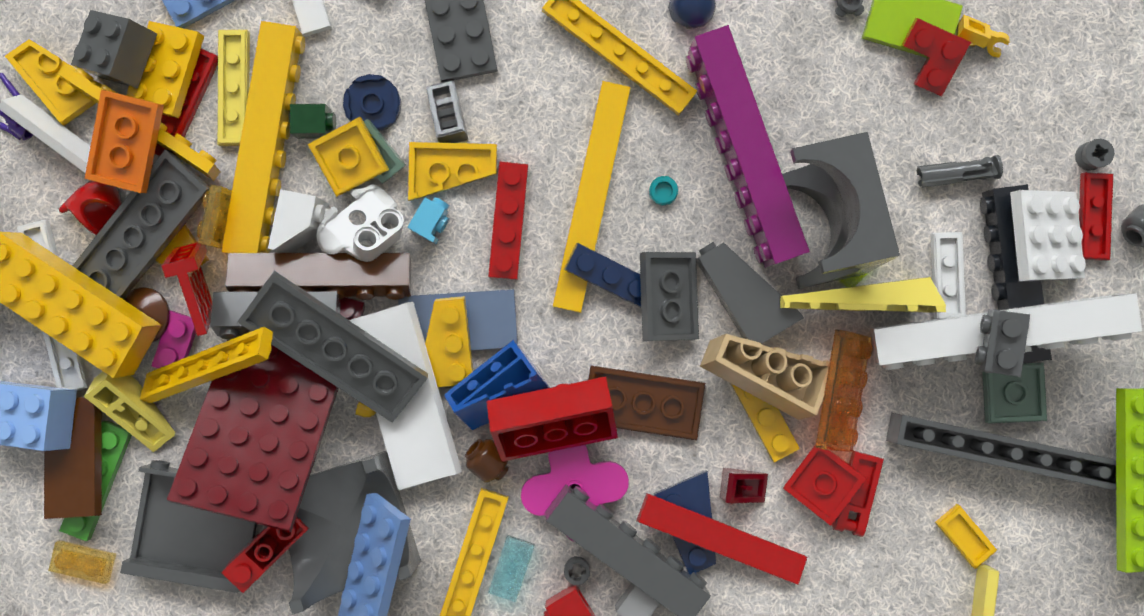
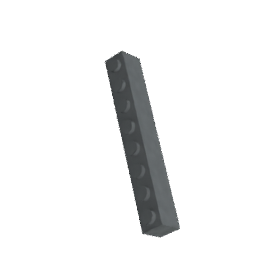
M891 412L886 437L888 442L1116 490L1115 459Z

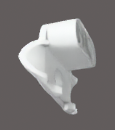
M374 184L365 188L355 189L351 194L357 200L338 215L336 207L330 208L320 223L316 234L318 245L326 254H337L345 251L358 260L368 262L376 259L400 239L404 222L403 215L396 209L397 203L381 187ZM354 212H360L364 214L366 221L362 225H353L349 221V216ZM392 223L396 228L387 229L382 224ZM363 240L371 241L374 245L371 247H364L360 244V242Z

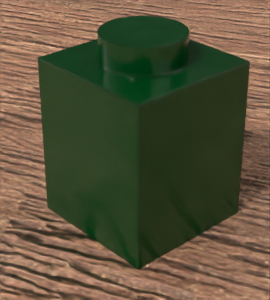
M290 104V134L297 139H318L336 129V115L326 104Z

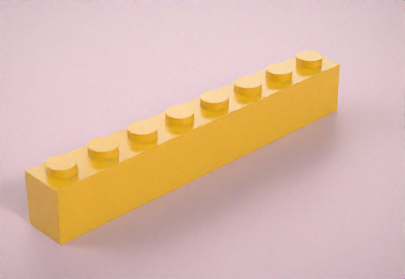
M261 21L222 246L223 253H269L271 250L268 249L270 225H273L276 208H273L275 196H279L281 189V180L278 179L280 168H284L286 163V152L283 151L285 139L288 140L290 137V122H288L290 104H296V96L293 94L294 84L299 82L301 68L298 65L299 54H303L305 51V37H303V34L296 26Z

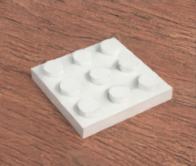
M1035 190L1010 192L1019 281L1085 278L1084 269L1086 263L1083 257L1081 242L1083 234L1080 228L1078 213L1080 205L1076 192Z

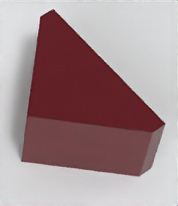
M723 467L720 497L724 502L730 504L765 503L768 474Z

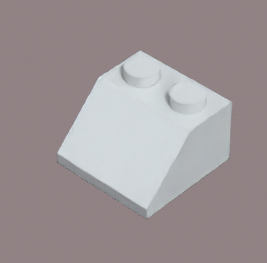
M280 189L268 249L281 253H293L314 239L320 223L330 210L329 203L316 196Z

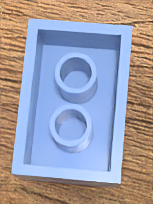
M0 381V445L39 451L70 449L77 390Z

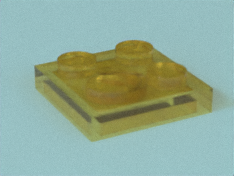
M210 184L209 191H206L203 197V208L205 211L203 220L199 222L197 227L198 244L222 249L231 190Z

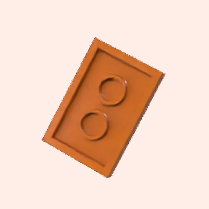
M101 89L84 179L137 193H147L164 105Z

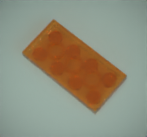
M835 329L815 448L853 452V447L858 440V432L856 430L858 417H860L863 410L862 392L868 380L866 368L868 359L872 355V337Z

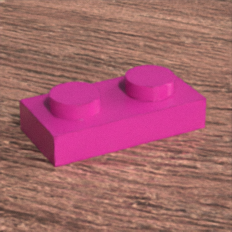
M169 311V323L166 331L160 337L152 367L159 369L189 356L196 335L191 316Z

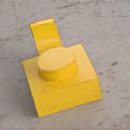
M963 15L958 23L959 37L970 41V46L977 45L982 48L987 46L988 53L993 57L999 58L1001 56V49L994 46L996 43L1001 42L1006 45L1010 43V38L1006 33L993 31L990 29V25L969 16Z

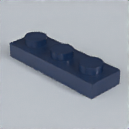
M576 243L564 270L641 308L640 274Z

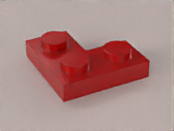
M915 18L902 43V46L927 56L914 84L942 97L971 42L919 18Z

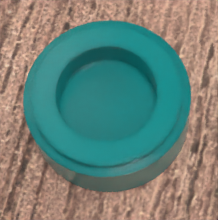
M668 176L657 177L649 187L651 200L660 206L671 204L678 195L677 183Z

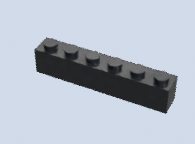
M1028 184L994 188L982 192V198L980 199V210L982 214H985L986 219L984 239L989 243L990 248L987 263L989 270L993 272L994 278L991 293L993 299L997 301L998 310L1044 304L1041 281H1019L1010 192L1029 190ZM1037 345L1031 346V352H1025L1023 363L1052 360L1051 349L1038 348Z

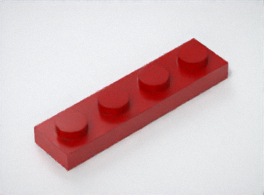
M499 161L488 277L518 280L528 164Z

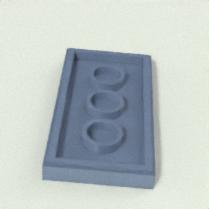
M514 289L413 295L398 300V305L407 302L414 303L425 342L435 299L465 296L471 350L499 349L505 347L512 340L518 345Z

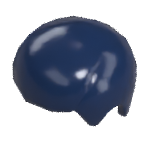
M670 0L668 9L674 22L680 23L687 29H694L705 26L713 18L716 3L715 0Z

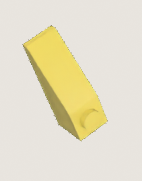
M102 371L93 379L84 395L87 400L152 452H155L175 436V431L156 405L140 400L143 388L134 377L130 375L112 378Z

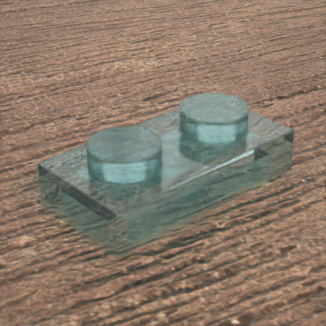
M507 534L488 593L516 602L535 546L534 543Z

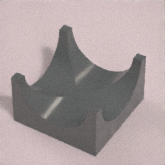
M868 132L792 148L790 153L793 164L809 163V165L782 173L787 189L807 194L821 206L828 218L831 234L829 248L824 259L818 262L819 265L814 270L796 277L798 289L865 275L900 256Z
M387 450L310 475L297 517L309 529L289 548L294 577L293 595L289 602L292 615L303 612L315 603L344 591L348 566L351 562L355 537L361 520V511L367 494H379L407 516L396 485ZM410 525L397 574L399 581L411 577L421 562Z

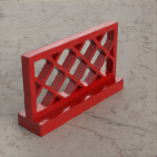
M204 240L175 247L161 265L165 278L177 275L197 336L207 334L213 302L201 267L208 252Z

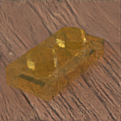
M59 540L55 542L48 571L106 584L110 582L116 553Z

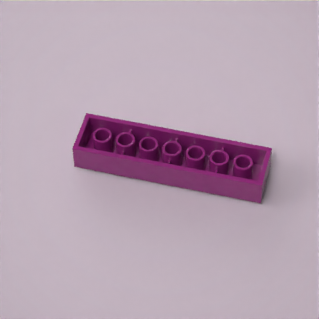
M729 25L695 36L689 48L688 56L685 57L687 67L690 73L695 72L698 80V83H695L697 95L700 100L704 99L708 108V110H705L708 125L710 127L714 126L718 137L715 138V145L719 154L724 153L727 164L724 165L725 173L730 182L734 181L737 192H734V198L738 208H743L747 219L744 220V226L749 236L753 235L757 246L753 250L758 263H763L764 268L809 253L807 242Z

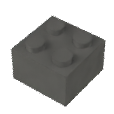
M90 10L84 22L80 41L74 50L71 65L81 68L96 77L138 88L157 33L131 19Z

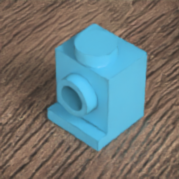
M424 197L407 228L437 244L439 239L435 237V234L437 232L442 233L449 221L446 215L450 205L437 197H434L432 201Z

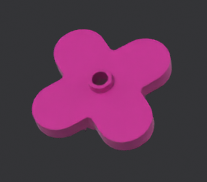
M586 445L548 452L550 472L530 477L522 487L521 501L527 511L534 515L543 516L566 484L568 486L578 484L590 496L588 500L598 506L599 504L614 502L622 498L627 492L629 479L625 469L616 462L603 461L591 463Z

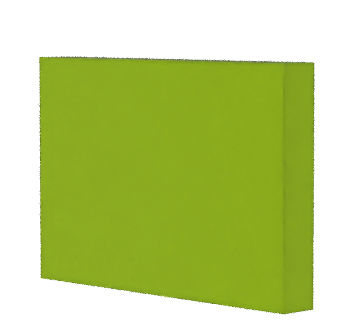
M872 0L861 39L927 58L925 55L902 46L915 18H919L955 35L963 5L946 0Z

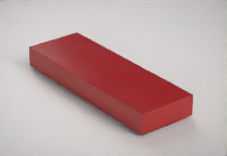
M1088 172L1080 174L1079 223L1083 234L1081 242L1085 260H1110L1113 174Z

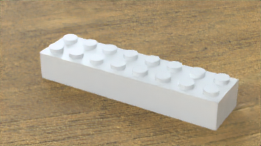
M1137 293L1115 294L1000 310L1030 314L1025 352H1031V346L1033 345L1044 349L1065 347L1064 341H1069L1070 344L1087 345L1098 343V337H1102V340L1111 339V341L1132 339L1131 333L1142 331ZM988 312L870 328L875 363L883 365L885 370L904 368L903 362L913 361V364H916V366L935 364V358L943 357L948 362L967 360L966 354L974 353L976 356L977 347L983 346L984 334L980 333L981 319Z

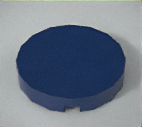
M367 74L358 77L346 89L343 98V108L350 122L358 117H361L363 121L369 119L380 132L392 126L401 113L402 101L399 91L391 81L381 75Z

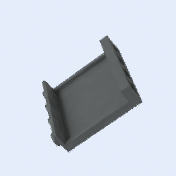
M152 460L151 464L139 467L138 472H144L145 476L130 558L122 561L120 573L234 593L240 592L221 572L229 561L255 537L257 524L171 503L167 500L178 468L169 467L170 462L162 460Z

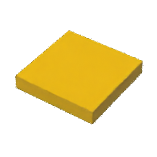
M361 117L308 144L336 197L389 170Z

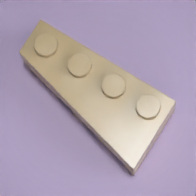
M724 334L710 340L700 367L798 420L817 416L835 366V362L813 359L812 356L790 353L786 349L764 346L759 342L729 334Z

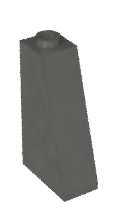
M712 242L699 250L701 256L696 259V262L742 338L762 344L804 318L797 309L780 308V296L782 295L724 242L717 247Z

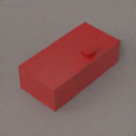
M606 376L571 384H559L552 388L487 401L490 432L502 462L618 438Z

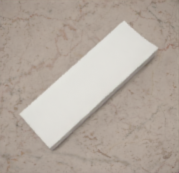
M407 302L349 320L428 373L427 380L393 423L376 413L398 491L462 472L414 303Z

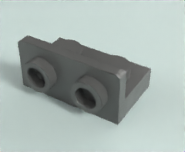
M988 309V314L982 316L980 323V333L984 334L983 346L977 347L975 363L980 365L979 371L1021 377L1030 314Z

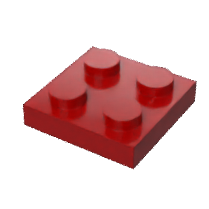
M817 442L784 485L783 489L831 526L868 478L822 443Z

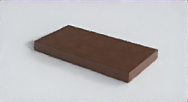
M590 365L588 380L606 376L616 428L697 441L706 383Z
M85 397L76 398L70 449L44 451V519L102 515L101 410Z

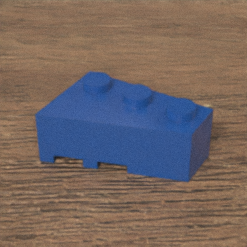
M512 340L445 393L444 396L454 413L471 430H475L489 423L488 400L547 389L550 386L528 356Z

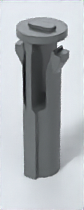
M994 155L991 158L985 157L981 160L917 166V175L921 176L918 184L924 188L962 183L968 180H987V178L991 177L1000 179L1003 174L1002 160L999 155Z

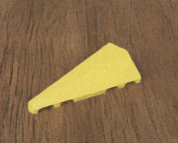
M930 277L780 296V308L946 312V304Z

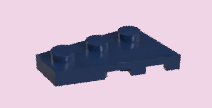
M707 470L653 493L658 498L712 519ZM672 536L690 575L693 572L697 573L716 564L715 552Z

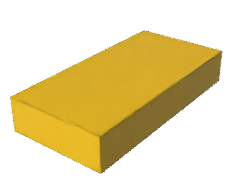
M958 504L935 521L936 525L974 569L997 551L994 545Z

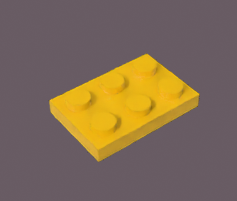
M149 21L147 28L157 33L138 88L128 86L126 95L164 105L163 115L179 118L204 35L197 31Z

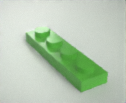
M102 421V510L132 436L120 425L109 421ZM100 516L64 518L59 531L84 541L91 540Z

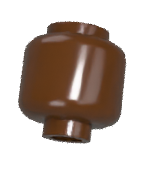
M478 439L469 447L465 454L467 469L485 483L491 482L494 479L497 481L501 480L509 470L507 466L508 461H501L495 443L491 439L483 441Z

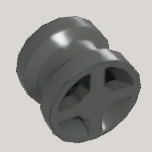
M1094 139L1078 147L1075 153V161L1084 170H1096L1112 162L1115 155L1114 148L1105 139Z

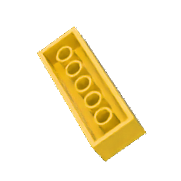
M0 231V303L112 378L134 375L162 325L21 232Z

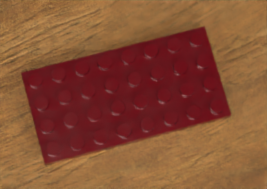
M345 297L340 300V315L348 320L363 316L365 302ZM271 344L272 349L268 360L211 381L167 500L171 503L292 532L339 388Z

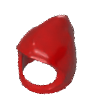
M90 180L79 187L61 205L59 212L65 213L70 211L88 231L97 235L122 204L121 196L117 187Z

